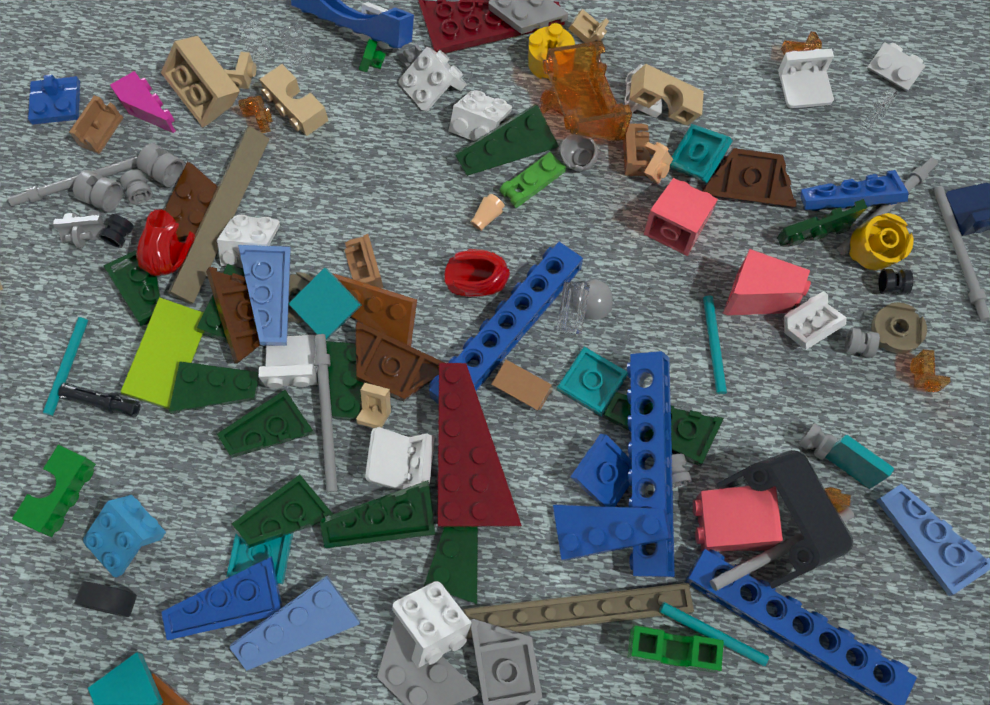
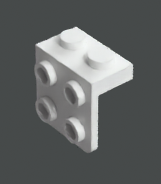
M429 47L422 51L399 79L401 87L423 111H428L450 85L460 91L467 85L461 78L463 76L462 72L454 65L452 67L449 65L448 61L450 59L441 50L436 52Z
M832 49L785 53L778 72L787 107L802 108L832 104L834 97L827 75V69L834 57Z
M470 91L453 106L449 132L475 141L497 128L499 123L511 112L512 106L503 99L488 97L482 91Z
M236 215L230 219L217 239L221 266L230 264L243 268L238 245L270 246L280 227L279 220L271 219L270 217H248L246 215Z
M315 335L287 336V346L266 345V366L259 367V378L265 387L281 388L283 386L307 387L309 385H318V371L314 366V355H316Z
M380 427L373 428L365 474L366 480L396 490H402L427 480L430 482L435 436L422 434L407 437Z
M435 581L393 603V612L416 642L412 661L417 668L427 663L429 665L434 664L446 652L450 650L457 651L466 643L471 621L440 582Z

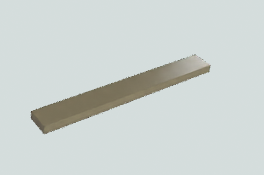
M251 126L245 129L195 234L194 242L189 248L168 291L169 294L188 304L194 303L206 278V271L211 267L218 252L217 239L230 219L234 217L268 144L269 138Z
M689 583L468 608L464 609V613L469 620L477 619L518 633L666 616L659 612L663 602L685 613H693L694 608ZM471 626L467 635V639H473Z

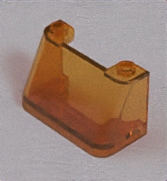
M602 40L549 48L546 59L543 60V70L545 74H548L564 115L566 130H569L574 135L606 141L624 140L631 121L632 111L629 104H617L605 77L607 65L601 62V53H605Z

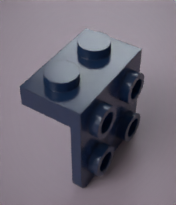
M989 183L955 189L946 193L962 236L990 230Z

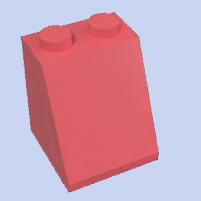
M673 178L650 210L644 235L688 256L711 216L718 199L708 192L700 191L690 186L685 181Z
M749 249L737 272L723 314L788 313L793 306H799L802 296H806L811 285V281L807 280L810 270Z
M750 486L701 491L696 500H693V514L698 516L699 527H696L695 538L696 543L701 544V552L704 549L708 551L710 549L715 551H767L783 541L776 487L767 491H756Z

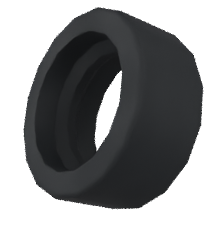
M83 581L74 604L104 613L130 617L137 594L111 586Z

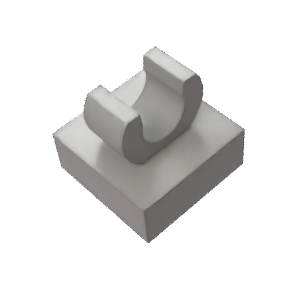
M416 43L414 47L408 50L405 49L402 53L398 54L399 61L406 70L422 53V49Z

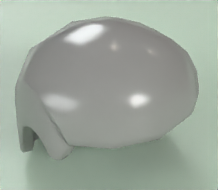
M581 132L568 135L561 142L559 150L565 165L578 172L590 169L596 163L599 153L594 140L583 135Z
M591 279L584 281L575 289L574 303L584 318L598 320L606 317L611 312L613 296L606 283Z

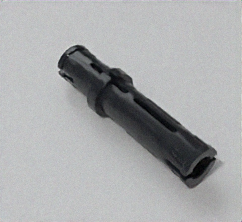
M63 383L59 389L60 399L101 408L110 414L120 413L134 418L138 415L141 407L139 401L122 398L119 394L113 392L109 394L69 383Z

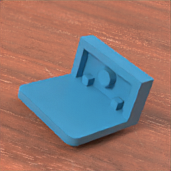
M133 495L107 501L84 536L83 542L113 577H119L125 572L142 546L160 541L166 534V531L145 510L139 500L134 498Z

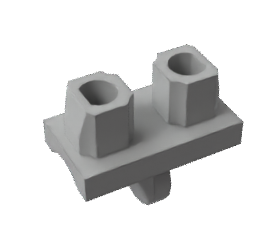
M89 211L87 216L84 217L68 213L64 214L62 219H54L53 226L58 230L62 243L74 242L76 247H84L86 240L101 239L99 233L102 228H105L99 211Z

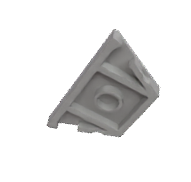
M489 0L488 3L491 12L521 34L530 32L535 28L547 27L549 22L560 19L561 22L568 19V12L551 0Z
M395 616L377 678L404 705H455L478 695L479 691L443 656L434 664L429 665L427 663L417 668L412 661L416 642L398 617Z
M470 619L483 705H534L542 699V692L532 637L477 619Z

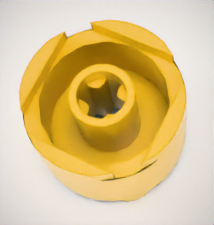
M557 23L540 28L531 34L528 47V66L530 71L540 79L542 77L548 78L549 81H556L566 77L570 73L574 61L575 41L572 35Z
M885 213L873 217L854 230L850 240L851 249L849 254L854 261H857L861 266L869 270H882L906 258L913 248L914 238L912 233L909 234L906 228L908 224L905 220L895 214Z

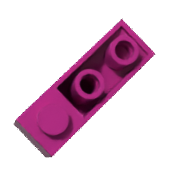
M133 71L110 84L117 98L130 115L171 133L176 132L172 125L175 121L168 109L162 110V101L156 93L151 94L149 92L152 88L145 78L140 79L136 72Z

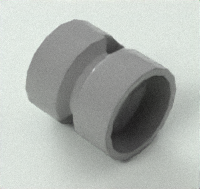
M155 143L146 145L137 158L138 169L166 187H171L178 182L185 167L184 161L172 153H168V151Z
M85 170L76 178L73 185V193L76 199L110 212L121 201L123 188L119 182L90 170Z

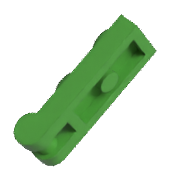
M549 152L514 179L505 182L499 191L503 196H508L511 199L510 203L515 208H518L565 173L566 167ZM519 188L522 192L517 193L515 190Z

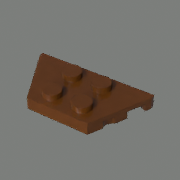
M732 148L702 190L710 193L712 196L791 207L797 206L782 154Z
M188 161L164 210L179 224L176 231L179 241H185L190 231L196 234L218 188L216 184Z
M209 267L206 271L234 364H238L260 346L246 279L235 273L228 275L218 272L215 267Z
M356 323V380L390 389V396L404 402L439 375V363L445 362L365 324Z

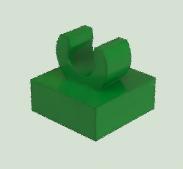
M371 39L368 40L358 70L367 72L370 65L373 68L381 69L386 54L381 51H375L378 42Z

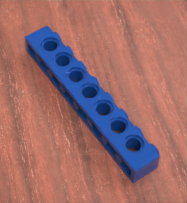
M560 241L553 248L549 247L542 257L543 260L539 265L534 264L530 268L525 281L515 285L511 292V297L507 301L503 300L497 306L496 314L491 319L487 318L481 324L480 332L475 338L470 337L466 341L461 354L458 357H452L448 362L466 364L470 360L480 362L476 367L467 365L476 391L581 270L583 258ZM555 269L558 273L551 274L548 270ZM540 287L543 291L535 292L532 288ZM525 305L528 308L526 310H518L516 306ZM502 323H509L512 327L503 329L500 325ZM487 341L496 343L492 348H487L483 344ZM437 375L429 385L430 398L439 404V375Z
M663 351L630 354V362L627 364V374L631 378V389H628L627 392L628 402L631 405V415L628 416V428L631 431L628 454L632 458V469L628 473L629 484L632 486L629 508L667 510L672 539L655 542L656 549L652 555H649L646 551L647 544L633 547L629 564L630 569L633 571V576L675 577L670 359ZM648 377H652V384L649 387L644 388V380ZM649 403H653V410L649 414L644 415V407ZM653 429V438L649 442H645V433ZM653 456L654 465L646 470L645 461ZM653 484L655 488L654 494L647 498L645 489L648 485Z
M704 549L698 555L684 581L689 583V586L881 704L905 705L917 679L915 675L908 672L909 668L905 664L894 659L888 660L881 655L882 652L877 647L868 643L863 645L854 639L855 635L842 627L835 628L827 623L828 619L822 614L815 611L810 613L801 607L802 603L788 595L785 597L775 591L776 588H771L769 582L764 580L757 581L749 576L750 573L717 591L713 590L710 580L715 578V572L725 573L738 565L732 566L724 561L725 557L712 549L709 551ZM741 587H746L751 591V601H746L741 597ZM768 602L776 606V617L768 614L766 610ZM794 618L802 622V633H798L793 628ZM821 634H824L829 640L827 650L820 645L819 637ZM848 650L852 651L856 657L854 666L849 664L846 659ZM875 667H878L882 672L881 682H878L874 677L873 671Z

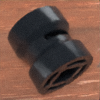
M111 214L107 220V228H102L99 237L109 245L122 248L125 243L124 237L132 232L134 225L122 216Z
M882 269L878 278L879 292L881 294L897 292L900 295H909L913 288L914 279L912 271L902 269L894 272L893 269Z

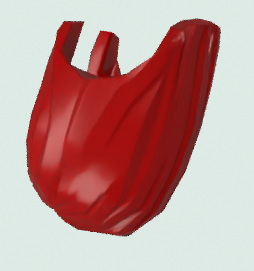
M154 209L147 217L145 228L138 242L136 256L139 267L155 276L175 272L184 261L189 248L194 242L195 234L190 231L186 242H179L176 234L179 224L176 223L168 212L162 209Z
M468 249L467 251L456 253L454 257L449 259L444 276L448 290L452 293L465 297H484L501 291L508 281L510 272L505 260L499 255L486 250Z

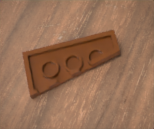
M332 273L362 304L351 317L411 346L417 299Z

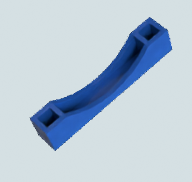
M291 0V5L299 8L304 13H312L317 15L319 19L334 22L336 26L352 29L354 33L364 34L374 41L387 43L391 48H402V46L412 42L414 14L401 9L393 8L380 14H365L348 7L341 0Z

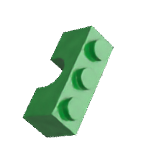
M57 445L43 468L55 476L56 486L54 491L44 498H35L27 494L12 520L52 537L63 526L64 517L69 508L78 501L79 492L84 483L92 478L96 464L80 454Z
M633 626L630 629L627 658L716 673L722 671L724 640L696 635H673L665 633L664 630Z

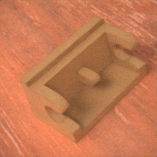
M94 95L69 133L80 147L100 154L124 117L120 115L117 108L111 102L106 106L100 97Z
M625 122L623 131L625 176H646L644 171L650 163V153L645 147L646 143L649 142V132H644L649 130L647 124H630V122Z
M365 234L363 237L345 242L346 249L344 251L352 279L383 288L369 235Z
M505 360L491 384L537 411L541 410L553 390L552 384L508 360Z

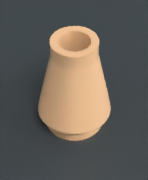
M493 194L484 197L474 218L470 221L471 224L482 231L490 222L503 213L504 203Z

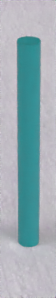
M708 295L703 297L716 394H726L727 388L713 296Z
M78 317L42 412L45 415L54 416L60 399L59 389L63 383H66L89 321L85 318Z
M666 602L662 603L659 609L660 613L708 638L724 640L723 646L762 666H766L768 663V655Z

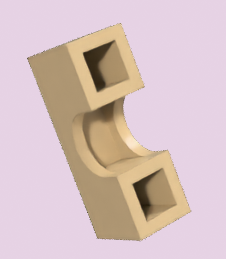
M283 64L260 78L263 87L261 93L268 102L273 101L275 103V107L280 115L283 117L286 115L289 118L290 124L297 132L301 130L308 136L329 121L325 107L311 93L303 98L293 99L300 92L296 77Z
M645 64L632 75L629 100L650 108L662 98L669 108L668 117L684 125H689L702 115L704 91Z

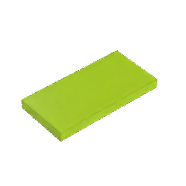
M159 297L121 389V394L169 409L179 362L192 363L203 336L202 333L197 332V326L204 312Z

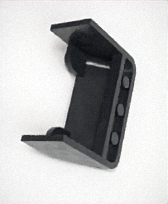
M790 450L759 461L716 483L718 489L733 488L745 481L756 491H767L776 487L805 538L795 543L789 551V559L795 571L769 583L772 589L848 554L853 547V537L807 457L799 451Z

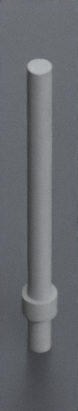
M138 156L93 170L92 172L107 177L137 167ZM78 175L39 188L37 186L27 188L26 192L8 197V201L11 206H15L28 201L33 203L42 200L44 196L72 188Z
M930 158L924 165L917 167L909 175V179L904 183L908 192L928 178V173L938 164L935 158ZM882 204L865 222L875 216L888 213L896 204ZM852 234L837 248V251L842 255H845L851 249L850 240Z
M936 187L933 191L970 291L968 297L971 304L975 305L980 321L990 320V313L985 302L987 296L984 289H981L944 187Z
M318 334L315 335L316 355H314V366L318 371L326 491L329 493L337 492L328 374L330 355L327 354L326 335Z
M850 508L839 512L844 523L854 518V513ZM799 533L710 580L711 587L717 591L787 554L795 543L805 538L802 533Z

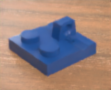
M51 74L44 75V80L30 81L28 120L32 125L78 120L80 80L77 76L55 78Z
M600 434L570 478L601 507H616L630 485L628 473L632 469V459L606 434Z

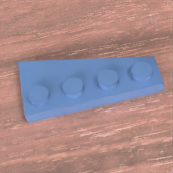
M238 245L260 345L287 346L290 247Z
M900 484L876 500L948 596L954 595L990 570V558H985L976 550L977 547L955 533L949 523L935 516L931 512V508L904 485Z
M326 576L230 645V649L247 671L360 624V620L330 578Z

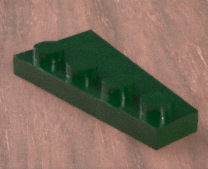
M534 104L457 151L454 155L465 175L469 176L557 148L559 145L537 104Z
M616 392L603 418L629 431L628 416L631 415V405L628 402L627 395ZM649 403L644 407V415L649 414L653 410V403ZM671 405L672 453L684 454L686 460L701 466L724 418L702 415L701 412L693 410L689 412L674 408L675 406ZM653 429L645 433L644 439L650 441L653 438Z
M429 480L322 518L320 526L324 548L435 535Z

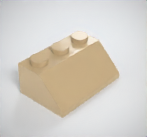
M198 36L174 42L161 74L200 125L205 127L233 105L240 90Z

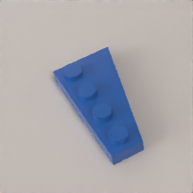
M896 170L887 171V175L878 177L877 174L867 175L866 180L858 182L854 179L843 180L839 186L829 183L801 189V201L805 210L818 211L823 208L841 207L843 209L847 206H854V203L861 199L865 200L867 207L873 204L893 205L898 202H908L909 195Z
M553 505L561 560L564 561L672 539L667 510Z
M272 556L163 610L161 613L166 639L172 640L270 617L281 609L282 602Z

